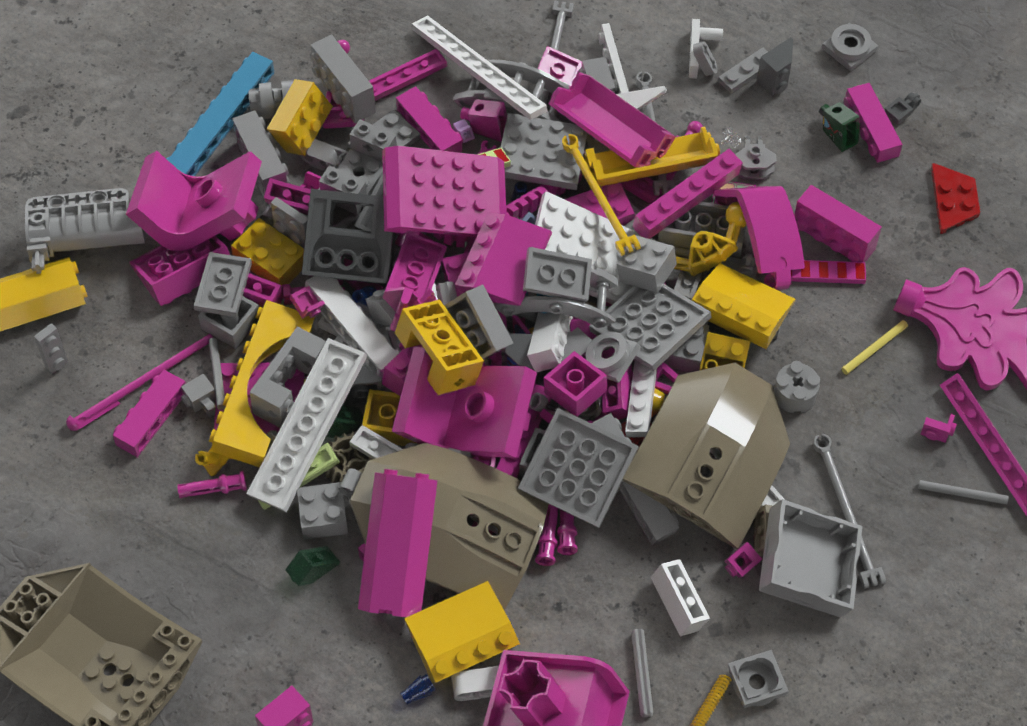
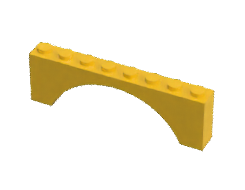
M266 300L264 307H259L255 318L258 319V323H253L249 333L252 339L251 341H246L242 352L246 355L244 359H239L236 370L239 371L238 376L233 375L229 388H232L231 394L226 393L223 401V406H226L224 412H219L216 424H219L217 430H212L209 442L212 443V452L259 468L265 459L271 439L260 429L250 411L247 397L248 381L262 361L281 350L297 326L310 333L315 317L310 318V316L302 319L297 310Z

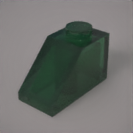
M342 405L326 437L334 438L335 435L340 437L343 432L349 434L352 431L359 430L363 421L360 409Z
M328 546L300 550L285 571L298 586L313 584L340 564V561Z

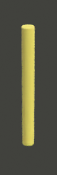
M905 320L899 322L841 368L842 372L846 375L906 329L908 327Z

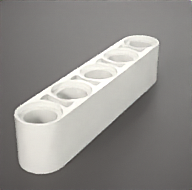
M499 666L460 671L452 675L454 699L466 701L491 697Z

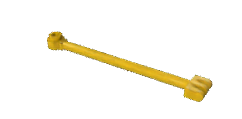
M568 134L570 143L568 145L565 135L562 139V147L566 152L573 155L620 239L615 242V247L620 256L625 255L624 247L628 253L633 252L632 244L636 250L641 249L635 234L628 237L578 149L577 136Z

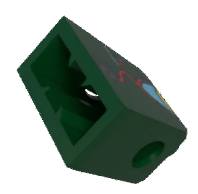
M841 102L832 106L828 104L822 105L819 113L823 116V131L838 149L844 152L857 145L859 142L860 116Z

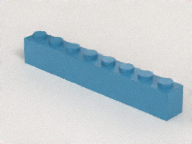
M252 52L248 58L246 57L238 71L232 74L231 80L227 85L221 88L217 98L210 102L206 112L199 116L195 126L188 130L184 140L177 144L173 154L166 159L184 174L196 176L233 128L232 118L243 115L250 106L249 90L259 88V83H267L274 75L273 61L255 52Z

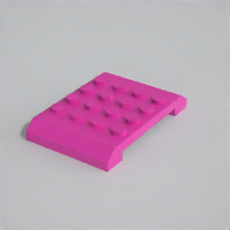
M406 146L385 147L382 150L384 231L396 233L417 231L477 237L488 212L506 214L504 161L500 158Z

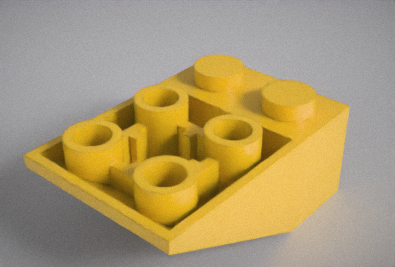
M708 332L700 370L731 363H737L745 368L750 341Z

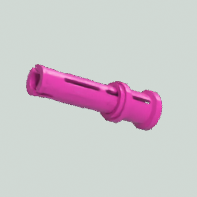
M244 471L228 476L221 474L216 479L178 484L177 486L179 498L214 492L228 494L229 491L239 489L247 490Z
M550 504L548 505L542 536L539 537L537 542L539 546L538 555L535 557V562L542 566H552L555 564L554 550L558 544L555 533L559 508Z
M560 509V527L557 530L560 545H558L557 551L562 555H573L578 551V547L575 545L577 529L574 526V516Z

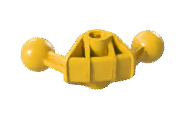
M738 201L730 204L726 210V220L729 223L726 236L723 237L707 231L696 233L690 246L689 259L676 257L677 264L674 269L687 271L692 276H696L699 273L709 271L723 261L725 262L729 256L737 252L738 247L736 243L741 228L747 226Z

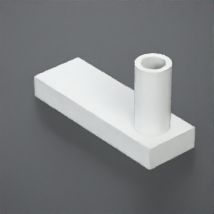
M692 19L689 78L697 79L699 65L694 56L693 45L699 43V39L720 41L723 39V29L700 27V19Z

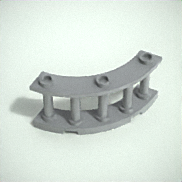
M487 60L507 76L514 77L513 80L519 85L522 80L536 84L532 94L538 99L543 88L552 94L558 87L570 88L568 84L552 75L528 66L523 62ZM475 77L472 78L467 91L457 93L453 98V101L461 108H471L477 99L500 101L505 103L507 113L523 115L488 87L484 90H476L480 81ZM552 106L549 112L547 111L537 117L561 122L556 117L558 111Z
M599 267L596 270L591 268L590 286L598 290L597 308L585 304V302L554 296H536L537 293L528 292V297H524L521 306L502 303L493 304L506 317L527 312H551L573 316L592 324L596 328H603L615 323V318L605 312L606 291L618 286V278Z

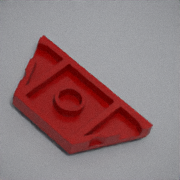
M932 163L931 173L940 234L947 232V229L955 225L959 227L966 221H972L979 217L980 206L976 180L968 175Z

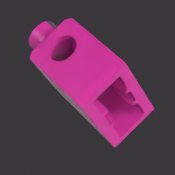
M477 99L471 108H462L460 118L470 122L474 133L502 142L508 117L504 102Z

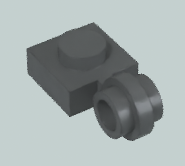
M911 92L906 96L905 100L898 97L885 107L884 111L887 116L899 125L913 114V109H916L922 100L920 95Z

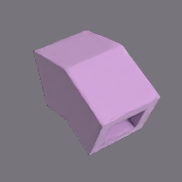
M465 119L453 123V130L460 133L463 143L475 138L472 127L468 125Z

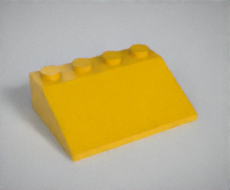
M721 263L701 283L692 298V301L711 312L709 322L764 349L768 348L796 300Z
M488 581L404 618L432 683L441 681L500 654L503 650H508L520 644L509 618Z

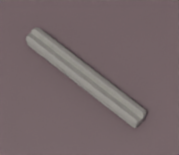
M633 629L631 635L640 715L644 718L653 716V705L644 630Z

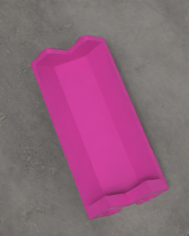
M581 72L573 79L569 89L558 87L553 92L548 103L637 168L651 165L650 161L655 157H663L676 136L593 77Z
M384 469V473L375 472L358 609L371 613L392 614V616L408 617L422 610L438 480L429 479V474L415 473V477L397 475L398 470Z

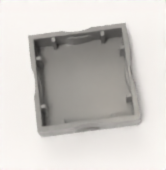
M784 499L780 500L769 509L759 591L837 617H842L854 609L857 582L856 564L860 555L863 526L837 517L819 514L810 508Z

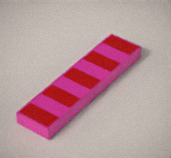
M804 260V269L791 270V281L866 283L865 262Z

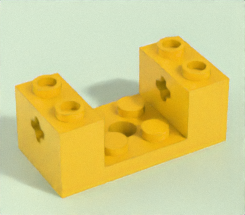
M441 300L403 308L395 334L405 348L422 345L431 357L433 363L427 380L437 395L476 385L484 360Z

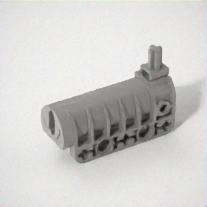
M117 188L39 196L28 199L25 204V235L29 260L32 262V271L41 273V270H44L45 261H49V257H54L55 252L146 243V232L126 215L130 203L129 192L126 189ZM102 199H104V201H103V202H100V203H95V202H94L95 200H102ZM53 204H62L59 207H52Z

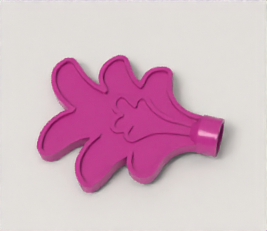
M966 267L957 269L946 283L937 287H922L920 284L905 280L893 311L908 317H914L930 328L937 341V365L939 368L947 371H956L962 368L965 361L968 360L974 370L980 388L992 390L1003 382L1010 367L1027 390V307L1014 309L1023 293V281L1017 270L1006 268L998 273L992 281L982 287H979L980 281L977 274Z

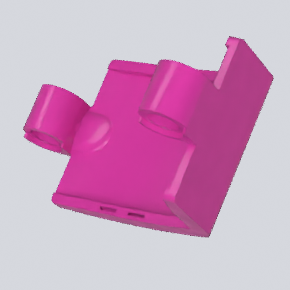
M754 186L713 190L716 204L729 206L734 202H739L750 235L757 270L759 273H768L764 278V284L778 291L788 289L791 285V270L804 269L805 265L798 226L785 189L782 186Z

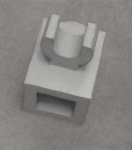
M204 374L181 386L183 392L181 399L186 407L190 406L194 412L204 408L209 417L215 415L216 406L213 403L216 401L215 389Z

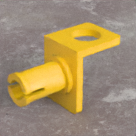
M211 448L209 451H198L199 454L195 455L196 463L203 465L210 476H215L229 459H232L212 452Z

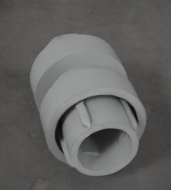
M293 80L281 81L282 87L272 88L271 82L259 83V88L250 89L249 102L251 112L256 110L258 116H263L264 120L272 119L283 101L282 98L284 99L291 87Z

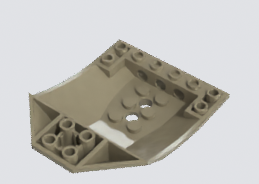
M737 363L678 375L626 471L623 481L735 549H738L757 515L790 445L773 386ZM711 448L720 450L721 458L719 460H714L710 457L709 451ZM704 466L710 469L711 476L709 478L701 475V467Z
M422 443L367 461L349 501L365 544L375 472L384 473V469L398 470L397 475L415 477V473L429 474V479L438 481L425 580L456 594L488 581L505 611L527 570L543 530L549 504L518 489L521 480L468 456L428 443ZM468 515H475L477 517L478 525L476 527L468 525ZM489 525H494L497 527V536H493L489 533Z
M90 563L27 576L0 606V672L72 726H149L180 688L203 642L199 637L138 600L94 568ZM107 666H116L114 674L109 676L104 674ZM126 679H134L130 686H122Z

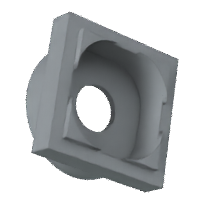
M849 22L836 28L832 36L822 43V49L851 72L878 50V45L871 40V36L866 29ZM847 38H854L858 44L856 47L851 48L847 47L844 41Z
M603 332L588 345L586 360L605 373L607 379L620 382L641 347L637 342L625 339L620 333ZM608 347H613L615 349L614 355L608 359L602 358V352Z
M772 650L728 663L727 667L733 680L735 693L740 698L744 708L763 706L776 698L788 695V688ZM753 675L762 676L765 680L764 687L761 689L752 688L749 684L750 677Z

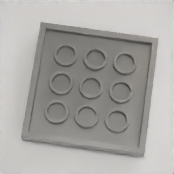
M508 113L501 143L502 149L511 160L510 167L504 168L505 178L577 190L580 168L573 155L563 149L562 139L566 135L568 145H570L568 134L576 135L579 143L578 149L583 156L588 133L576 124L542 118L530 120L524 115Z
M663 284L658 293L633 286L605 311L615 318V323L603 328H596L591 324L589 328L590 332L596 336L603 332H617L623 335L625 339L637 342L641 348L634 359L654 371L711 318V312Z
M557 408L518 489L600 528L639 446Z

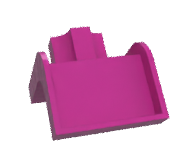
M155 151L144 159L126 215L160 245L170 250H189L217 234H221L231 241L241 236L246 226L256 219L259 207L251 201L262 161L250 151L206 176L195 177L179 171L164 156Z
M414 347L392 432L418 444L428 443L446 449H457L470 452L472 456L516 458L522 432L528 431L531 414L527 413L537 372L526 366H482L476 385L437 395L427 380L433 360L423 347Z
M503 650L483 726H622L630 691L614 669L598 659L586 656Z

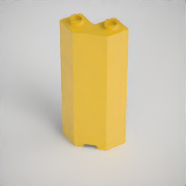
M704 126L700 128L699 133L676 137L667 153L661 158L655 157L650 161L651 165L637 168L612 150L595 153L594 148L585 149L584 160L598 185L605 186L705 166L720 155V148Z
M67 257L45 264L44 270H41V273L29 269L0 278V332L86 304L84 298L88 296L84 285H79L76 276L79 270L76 262H71L70 258Z

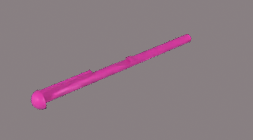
M208 334L75 418L70 415L66 420L67 427L72 431L81 429L121 404L118 400L142 386L149 379L153 381L154 377L160 375L163 370H168L208 345L209 339L213 338V336Z

